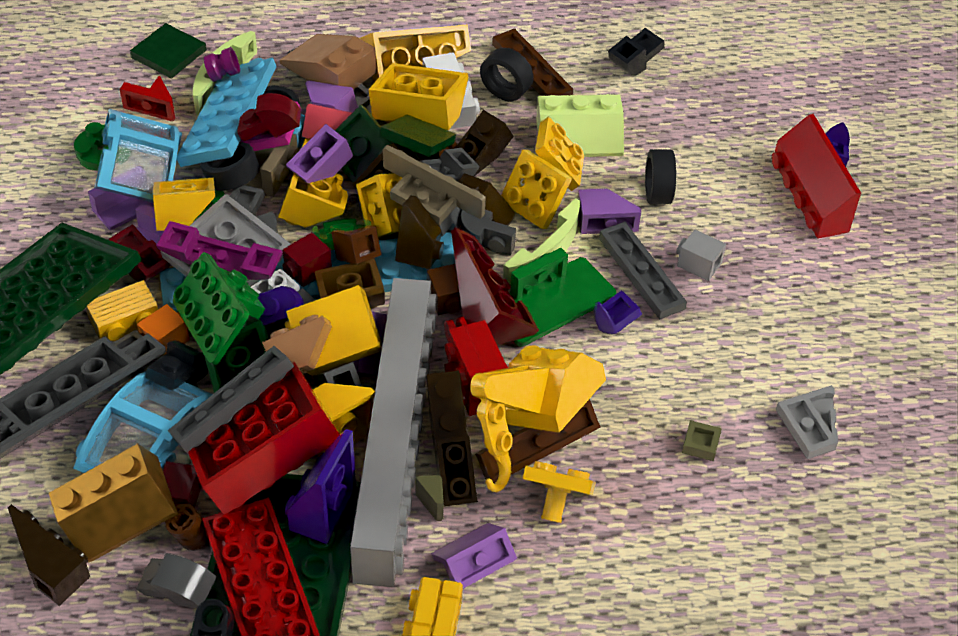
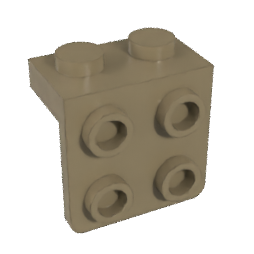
M296 134L292 135L289 145L254 151L260 165L259 173L245 185L262 189L264 194L274 197L291 171L287 168L286 164L300 151L297 147Z

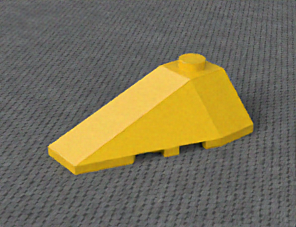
M468 24L373 32L360 37L361 40L376 48V73L371 76L374 81L383 74L391 63L423 67V57L454 52L456 58L471 51Z
M310 138L304 139L302 147L310 140ZM293 172L278 218L284 219L291 225H300L306 228L343 215L348 193L347 190L342 188V175L336 173L332 177L307 184Z

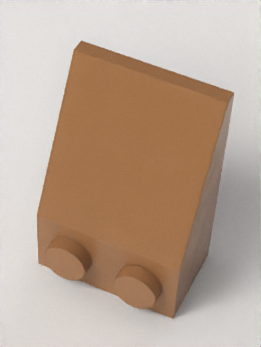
M316 34L281 58L280 64L307 81L351 87L354 90L376 73V48L356 36Z

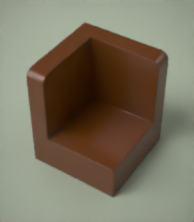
M367 225L350 232L342 230L331 232L337 260L359 264L381 256L376 226Z

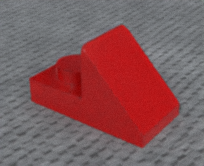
M160 76L157 77L150 88L124 82L120 87L123 109L172 122L175 120L172 97Z

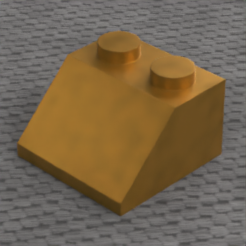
M375 258L359 264L350 263L315 271L320 299L359 285L365 291L371 309L385 304L384 287Z

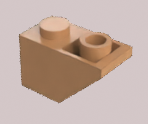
M312 315L302 319L299 322L300 326L288 330V328H283L270 334L271 339L262 342L265 351L267 352L275 346L292 363L295 362L302 374L314 370L332 328L330 321L324 316Z

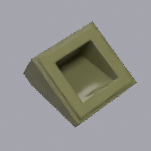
M440 475L416 476V496L436 521H442L444 510L442 477Z

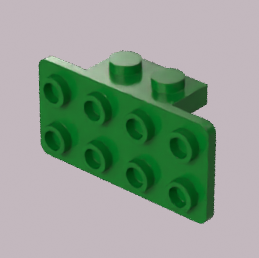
M562 248L551 253H545L539 259L519 266L511 272V288L509 293L516 303L522 301L525 304L539 331L535 335L514 340V342L518 346L524 347L593 311L596 302L605 303L617 294L616 289L586 258L579 257L567 263L568 254Z
M203 252L192 263L190 272L183 283L176 288L173 295V304L208 362L217 365L249 316L259 319L265 308L258 299L259 294L248 285V278L237 270L229 272L220 268L210 254Z

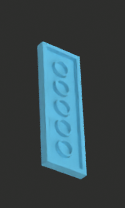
M273 57L268 59L256 58L249 63L240 64L239 74L233 76L226 74L221 80L216 82L177 154V161L180 167L233 156L241 140V137L238 135L240 116L249 109H256L257 97L264 94L277 67Z

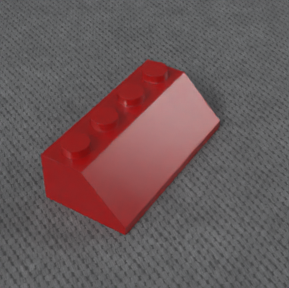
M810 114L777 140L775 152L772 154V164L781 173L785 188L790 189L794 196L795 206L803 212L807 227L812 229L817 239L850 232L861 191L815 115Z

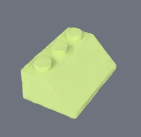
M620 94L538 96L537 131H539L540 122L550 117L555 124L558 123L563 127L566 136L572 143H577L581 147L584 157L624 156V113Z

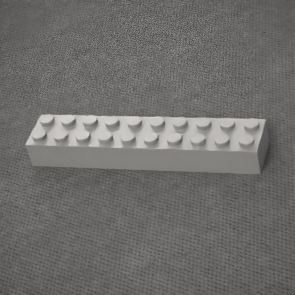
M393 278L351 541L353 584L395 587L396 575H403L404 545H407V518L411 515V488H414L416 468L414 466L415 460H418L419 455L418 436L422 432L423 414L421 413L422 407H425L426 374H429L430 363L426 362L432 356L433 338L428 337H432V333H435L436 314H431L435 313L436 294H431V281Z

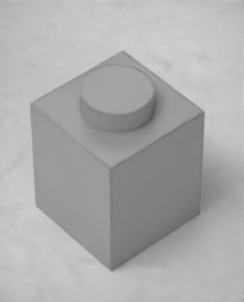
M694 229L687 239L683 238L677 247L676 253L679 254L677 266L709 281L723 262L726 243Z

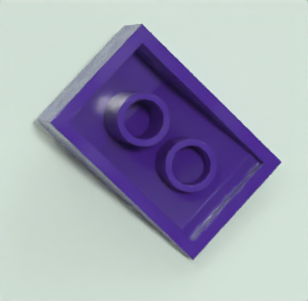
M346 429L318 457L312 469H307L303 474L300 490L296 496L292 495L289 498L285 508L290 531L325 544L328 543L356 492L353 431Z

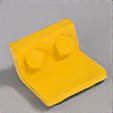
M378 174L356 184L363 217L371 221L372 226H376L379 240L399 232L402 205L390 199L391 189L402 179V177L396 174Z

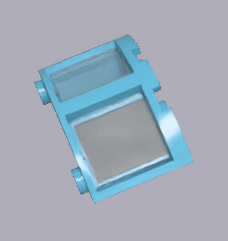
M108 109L102 133L103 144L108 145V149L103 148L94 188L154 203V182L173 180L182 132H179L177 126Z
M146 371L137 374L109 401L96 419L86 439L79 443L76 449L77 459L73 468L85 473L138 443L158 457L163 471L166 461H175L176 455L174 450L179 445L168 430L213 394L186 382L172 391L145 378Z

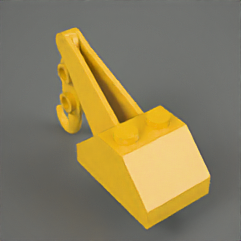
M531 345L525 346L509 363L508 368L476 373L473 376L470 389L474 397L481 399L477 408V417L481 421L485 437L484 444L489 453L496 459L499 468V476L495 484L490 478L485 481L487 488L491 492L503 490L508 484L511 475V461L508 451L511 449L513 438L507 425L559 433L606 381L603 363L580 352L567 351L566 349H546Z

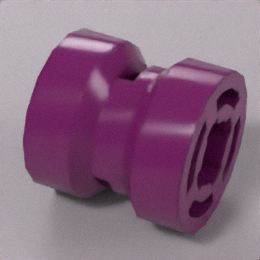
M231 47L223 49L220 54L211 53L204 56L206 71L213 82L221 80L226 74L233 76L240 73L238 58Z

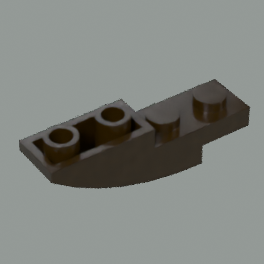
M458 370L426 374L430 424L438 475L442 477L444 507L476 503L478 500L470 438L467 434L460 372Z

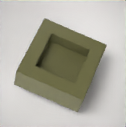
M690 420L682 453L714 461L722 428Z

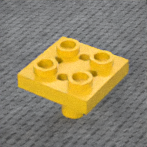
M547 117L540 122L535 153L572 177L568 189L572 191L580 186L584 160L583 150L577 143L571 142L560 124H555L550 117Z
M522 150L501 196L515 212L539 228L547 229L572 177L530 150Z
M535 461L534 467L525 466L522 479L545 484L544 488H548L541 515L542 519L562 523L567 493L571 494V491L590 495L594 493L596 482L589 480L590 474L587 472L568 468L567 475L556 473L557 466Z

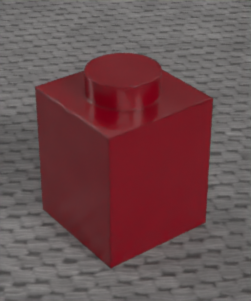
M312 232L283 249V270L302 287L316 280L315 271L332 267L331 249Z
M166 461L163 474L175 507L181 504H190L195 507L202 486L194 466Z

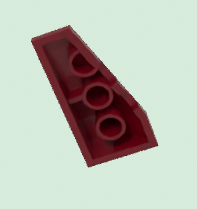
M454 227L451 230L462 315L467 324L486 320L497 345L535 335L539 329L529 310L522 301L516 303L508 292L511 285L506 279H502L497 272L492 270L495 263L475 236Z

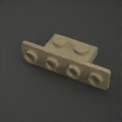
M389 145L383 148V167L402 177L390 191L391 200L403 205L410 195L417 196L439 226L456 207L479 219L485 215L486 198L479 191L457 182L451 176H446L436 171L428 164L419 162L401 150H397Z

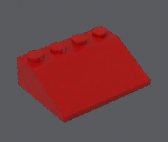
M295 362L292 363L294 367L286 373L283 379L270 385L259 395L257 400L244 406L233 415V418L227 424L218 427L208 435L201 445L188 451L202 488L224 515L233 509L241 507L248 499L260 491L270 488L278 479L290 471L300 468L305 461L326 450L340 436L331 418Z

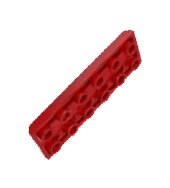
M266 498L243 505L225 515L220 512L202 518L240 636H320L270 499Z

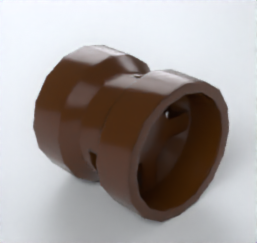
M190 504L176 506L178 514L165 521L167 531L186 550L194 551L200 549L208 542L202 521L203 517Z

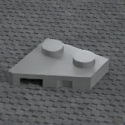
M832 385L778 402L777 413L806 459L836 450L838 433L835 428L837 419L836 409H834L833 405L835 392Z

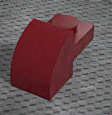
M276 93L260 95L257 97L256 109H249L240 116L238 135L244 142L267 130L270 131L274 138L279 137L300 126L301 109L287 96Z
M133 224L108 239L139 252L142 261L129 273L137 282L142 280L147 282L171 265L162 258L161 250L157 248V244L153 240L147 241Z

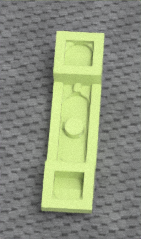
M249 31L236 36L221 45L213 53L217 55L223 49L231 47L235 51L239 65L248 63L257 53L256 34L253 31ZM204 63L200 67L193 84V100L196 115H199L217 82H213L210 79Z
M575 198L558 214L557 230L533 253L521 248L504 264L503 279H506L511 285V272L519 266L535 261L543 254L551 253L559 248H562L565 252L568 250L578 227L580 200Z

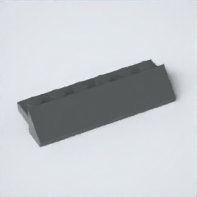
M136 330L114 343L104 336L0 398V459L147 369L149 365L166 353L165 346L147 333L142 336Z

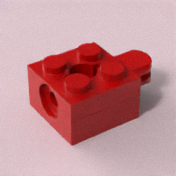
M463 316L456 319V325L452 319L444 322L445 336L448 341L445 344L448 363L444 364L445 372L459 370L463 403L468 415L472 416L477 414V408L481 402L480 398L474 397L471 393L470 385L473 376L476 373L490 372L508 367L486 320L467 324Z

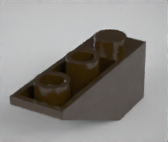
M483 110L455 148H463L480 166L474 174L476 176L501 155L514 136L505 122Z
M11 504L7 508L35 588L60 606L90 578L86 564L88 559L77 547L71 549L65 545L63 539L56 531L51 528L45 530L41 527L32 513L27 510L21 512Z

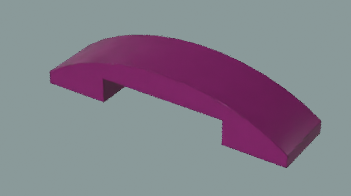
M169 221L156 245L162 252L190 265L203 252H206L212 256L220 268L229 272L237 270L244 274L248 280L271 279L283 254L282 250L253 243L251 248L202 236L197 228Z

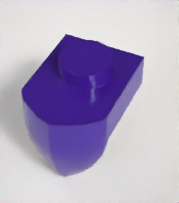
M841 122L831 127L826 132V135L844 165L847 166L850 137L845 123Z
M280 286L260 293L258 299L264 306L265 311L259 320L262 321L264 326L287 320L286 311L303 305L304 300L295 289L288 286Z
M622 290L605 303L596 302L594 306L596 324L600 331L607 334H617L642 315L640 307Z

